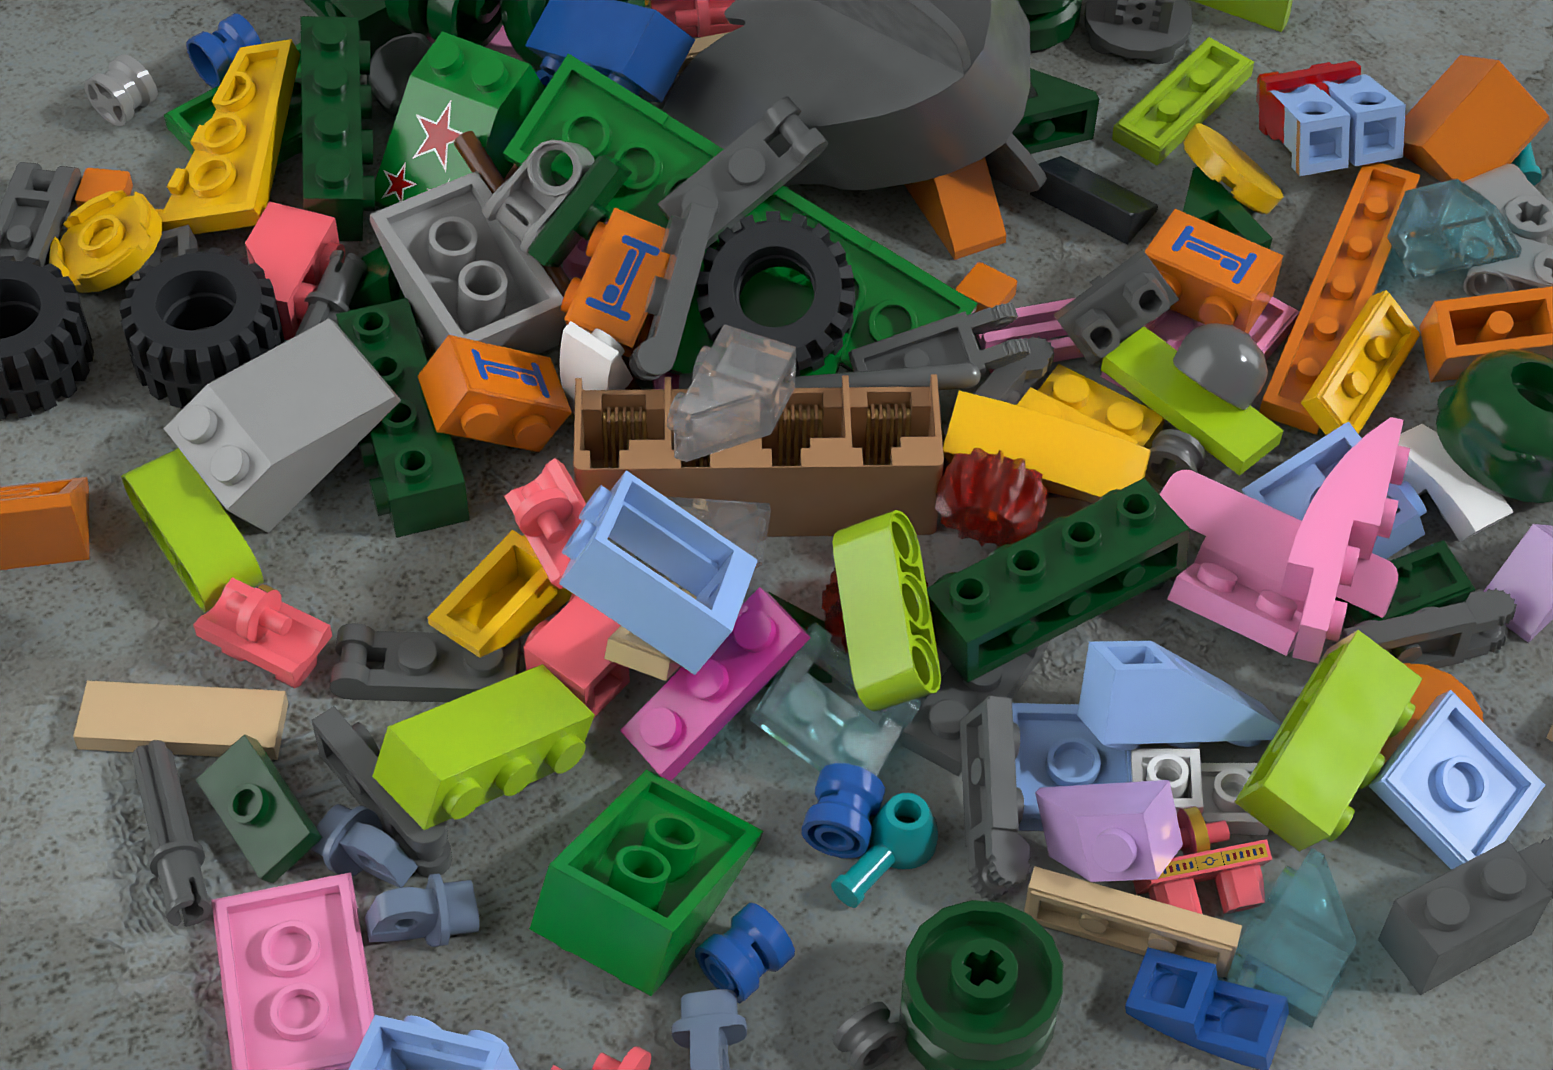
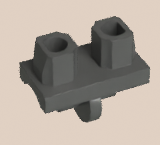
M1141 249L1102 278L1099 275L1090 281L1092 286L1056 312L1054 317L1089 364L1092 365L1098 359L1105 357L1120 346V343L1147 323L1154 321L1170 309V306L1179 301V299L1147 254Z

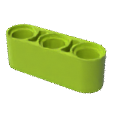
M179 448L121 476L125 491L135 511L196 604L204 613L215 606L231 578L253 588L264 583L261 569L249 545L208 485Z
M894 510L838 530L834 534L832 541L852 678L860 700L866 708L873 712H878L936 693L940 689L941 672L920 545L912 523L903 512Z

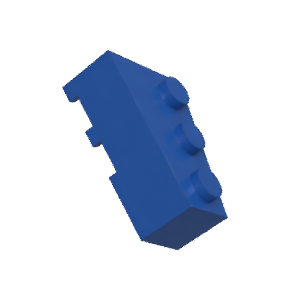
M549 0L525 46L543 58L540 67L552 76H554L569 53L647 102H662L695 39L654 9L618 0Z

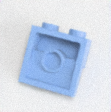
M1348 421L1244 487L1242 492L1244 495L1302 521L1311 501L1326 477L1344 455L1362 438ZM1406 480L1402 482L1401 486L1389 483L1386 498L1398 500L1395 520L1390 538L1377 536L1372 551L1373 554L1384 559L1389 558L1425 535L1420 516L1425 514L1427 510L1417 492Z

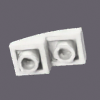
M570 321L562 334L560 378L571 411L575 414V378H582L583 390H625L633 378L621 357L625 351L613 337L598 328H595L590 334Z
M1420 424L1400 434L1398 445L1410 448L1402 482L1405 480L1409 482L1418 495L1428 491L1439 508L1442 517L1449 524L1460 542L1498 523L1514 512L1502 494L1483 486L1471 478L1452 460L1443 448L1436 431Z
M1200 749L1131 750L1132 782L1169 780L1176 814L1180 808L1196 806L1200 810L1205 824L1225 820L1230 834L1268 835L1269 828L1234 803L1258 763H1200Z

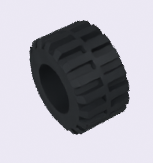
M766 211L767 220L755 223L753 215H749L740 219L741 229L733 233L729 227L723 230L718 235L719 246L716 249L708 247L703 256L705 268L703 272L699 271L696 282L699 298L696 299L709 339H712L717 352L725 361L730 358L734 362L736 369L747 375L750 370L759 372L761 379H773L775 374L798 377L800 376V370L811 367L812 371L815 372L825 365L824 358L829 353L835 356L843 347V337L845 333L850 334L854 322L853 312L854 308H856L854 276L851 265L847 263L846 252L839 241L833 243L830 240L829 230L818 223L815 228L808 226L806 216L793 213L791 221L781 220L780 211ZM773 267H785L798 271L811 282L814 289V301L806 314L796 322L782 327L759 325L746 317L740 306V295L746 283L757 273Z
M211 247L208 252H199L198 248L185 249V254L174 257L171 253L159 258L161 264L156 267L147 265L139 272L141 280L131 281L125 289L127 299L121 300L120 304L121 324L133 367L141 385L148 386L150 394L158 400L168 397L171 406L183 409L210 382L284 343L275 293L270 279L265 278L264 270L257 263L248 265L247 257L237 252L226 256L224 249ZM212 326V327H210V328H206V329H202V330H196V329H199V328Z
M1 256L0 419H6L7 415L17 413L18 418L32 416V410L42 407L44 411L54 408L57 406L56 399L61 396L69 398L77 391L75 381H85L90 372L88 363L93 361L94 349L79 295L69 276L63 277L61 270L51 263L42 267L40 260L36 258L26 257L23 261H16L14 256Z

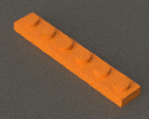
M1380 162L1361 166L1262 399L1259 412L1268 419L1317 435L1320 427L1301 402L1370 296L1374 295L1416 192L1420 178L1419 174Z

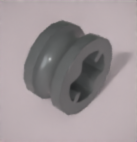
M1173 429L1160 431L1155 436L1150 448L1151 454L1146 474L1158 485L1165 487L1170 477L1177 471L1192 470L1198 473L1206 460L1205 449L1190 434Z
M874 1002L854 1013L843 1023L834 1036L833 1043L839 1051L851 1052L849 1064L854 1070H871L893 1055L906 1038L907 1031L899 1022L889 1023L888 1019L890 1018L891 1011L883 1002Z

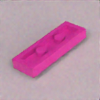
M759 587L741 605L733 631L701 669L694 675L684 667H681L620 731L661 777L672 781L811 637L769 593Z

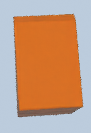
M985 157L952 173L921 182L904 184L954 260L1006 243L1007 235Z

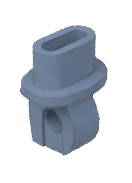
M337 804L327 812L316 826L323 838L311 850L322 855L325 865L334 873L340 875L351 872L352 876H355L364 870L389 884L402 888L418 868L416 863L398 846L399 843L383 832L380 819L375 811L365 806L350 809Z
M430 874L425 889L402 887L377 895L365 915L368 941L390 942L424 937L429 946L438 947L448 945L450 935L478 932L479 913L472 881L443 883L440 874Z
M717 989L693 992L682 996L681 1019L672 1025L671 1033L675 1043L681 1047L690 1048L691 1070H730L728 1046L744 1040L747 1035L746 1019L738 1015L737 994L734 991Z

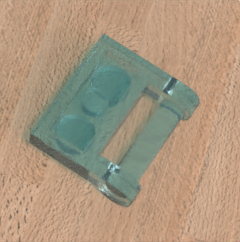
M815 622L805 631L811 638L780 669L750 720L819 772L826 765L847 763L862 767L877 776L904 728L911 722L919 710L921 701L915 699L881 710L880 712L883 715L878 724H875L807 673L813 662L858 695L852 678L849 655L831 643L832 635Z

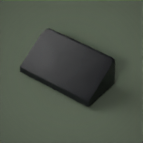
M1063 156L1038 164L1044 171L1047 179L1038 191L1030 192V195L1127 245L1158 210V205Z

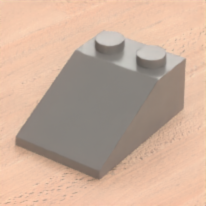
M477 171L371 213L370 223L405 298H408L413 316L433 355L448 335L536 355L561 344L566 314L561 311L563 296L539 261L531 255L527 256L520 249L521 241L497 219L489 221L482 214L485 204L493 194Z
M328 318L207 384L163 429L227 511L269 533L401 399L340 327Z

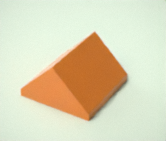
M1460 55L1405 116L1403 155L1444 185L1454 190L1455 186L1459 183L1507 163L1511 164L1548 123L1550 118L1546 111L1500 60Z
M87 477L0 487V570L90 560L89 485Z

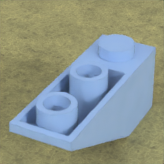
M1153 641L1089 642L1077 716L1097 739L1107 747L1118 750H1133L1139 744L1167 743L1178 748H1195L1201 742L1223 741L1238 746L1252 747L1259 745L1261 740H1272L1282 724L1260 701Z

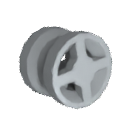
M125 54L117 56L109 63L108 72L105 74L96 73L85 82L84 86L92 106L105 120L116 126L125 125L133 118L134 109L138 106L146 107L150 105L158 96L156 84L149 72L136 59Z

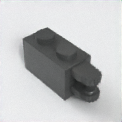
M1551 836L1548 840L1543 838L1541 843L1536 842L1519 852L1507 840L1395 899L1378 941L1420 995L1532 935L1546 906L1553 899V838Z

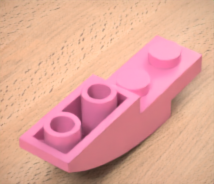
M1390 417L1365 435L1348 451L1326 477L1304 515L1296 533L1279 594L1282 597L1305 602L1292 655L1293 658L1319 664L1325 639L1335 642L1339 641L1348 603L1335 600L1338 585L1351 587L1358 558L1370 560L1377 536L1390 538L1398 500L1386 498L1389 483L1401 486L1410 448L1398 445L1404 421L1402 419Z

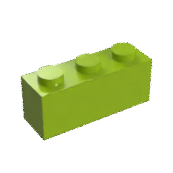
M1356 630L1331 646L1320 660L1234 803L1299 852L1324 839L1328 842L1334 841L1342 834L1354 816L1355 810L1349 804L1358 788L1363 789L1370 784L1383 767L1385 756L1379 752L1388 737L1391 738L1397 735L1411 719L1416 706L1410 700L1423 678L1360 630Z
M542 664L388 726L372 777L423 830H426L451 818H464L480 805L503 795L513 796L534 781L555 772L562 774L573 768L584 755L586 749L584 742L595 714Z

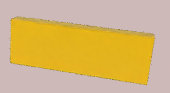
M1387 290L1370 296L1301 402L1325 435H1328L1348 421L1356 432L1360 433L1420 337L1419 331Z

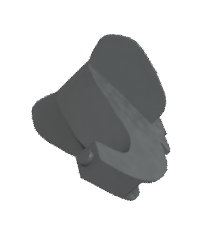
M735 0L725 11L724 15L729 23L744 26L722 36L698 53L678 77L663 107V111L669 116L725 149L758 122L774 103L783 97H790L801 110L798 117L809 130L817 128L828 141V145L817 158L783 185L785 187L791 184H823L845 190H872L936 178L957 171L984 157L990 176L1016 190L1025 192L1038 191L1047 179L1044 171L1012 134L1024 117L1030 89V25L1018 0ZM779 134L767 144L779 158L791 147L782 134ZM740 221L730 229L733 233L741 229Z

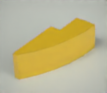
M963 391L958 392L943 445V454L950 464L1009 477L1012 484L1092 503L1097 502L1104 494L1111 490H1121L1143 479L1151 454L1150 449L1096 429L1043 412Z
M511 530L427 618L430 626L481 658L529 632L570 599L572 592L564 587L559 589L551 583L527 537Z

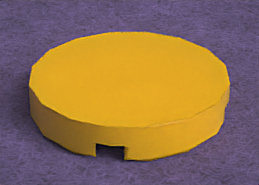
M1197 123L1184 138V150L1193 162L1210 179H1215L1217 182L1222 181L1233 189L1231 191L1234 195L1233 198L1246 207L1260 214H1268L1284 198L1281 189L1255 161L1212 128Z
M123 190L106 192L88 200L67 217V220L63 223L67 231L60 241L56 236L52 240L49 263L58 267L63 277L69 276L78 292L86 293L105 290L120 284L137 272L154 253L162 235V218L141 193L135 192L134 195L127 196Z

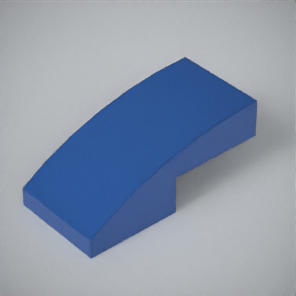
M1149 947L1146 950L1125 1004L1126 1014L1171 1038L1212 1055L1258 1070H1269L1289 1014L1288 999L1285 996L1218 980L1216 964Z

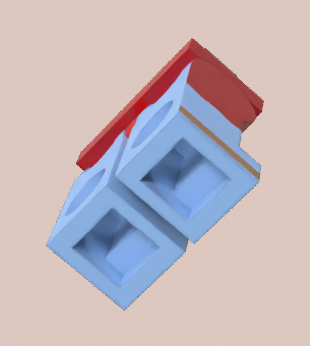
M1348 61L1337 64L1327 62L1311 65L1308 69L1286 73L1275 71L1259 74L1257 77L1256 102L1259 105V130L1264 135H1269L1274 141L1280 140L1292 153L1291 168L1299 176L1348 168V160L1354 166L1403 158L1406 104L1366 74L1361 75V66L1357 62Z

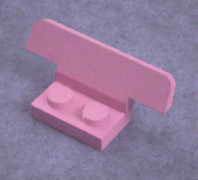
M1192 470L1177 471L1170 477L1160 496L1190 529L1206 537L1194 563L1176 577L1167 600L1287 656L1295 647L1305 602L1282 597L1279 594L1296 533L1302 521ZM1373 553L1370 560L1358 558L1351 587L1339 584L1336 597L1383 618L1387 613L1398 583L1397 569L1389 560Z

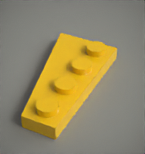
M292 39L239 48L212 99V103L216 108L215 113L204 125H199L190 143L195 151L186 168L175 169L167 185L171 196L165 208L155 209L162 218V232L185 225L190 226L193 234L256 225L269 202L300 60V53Z

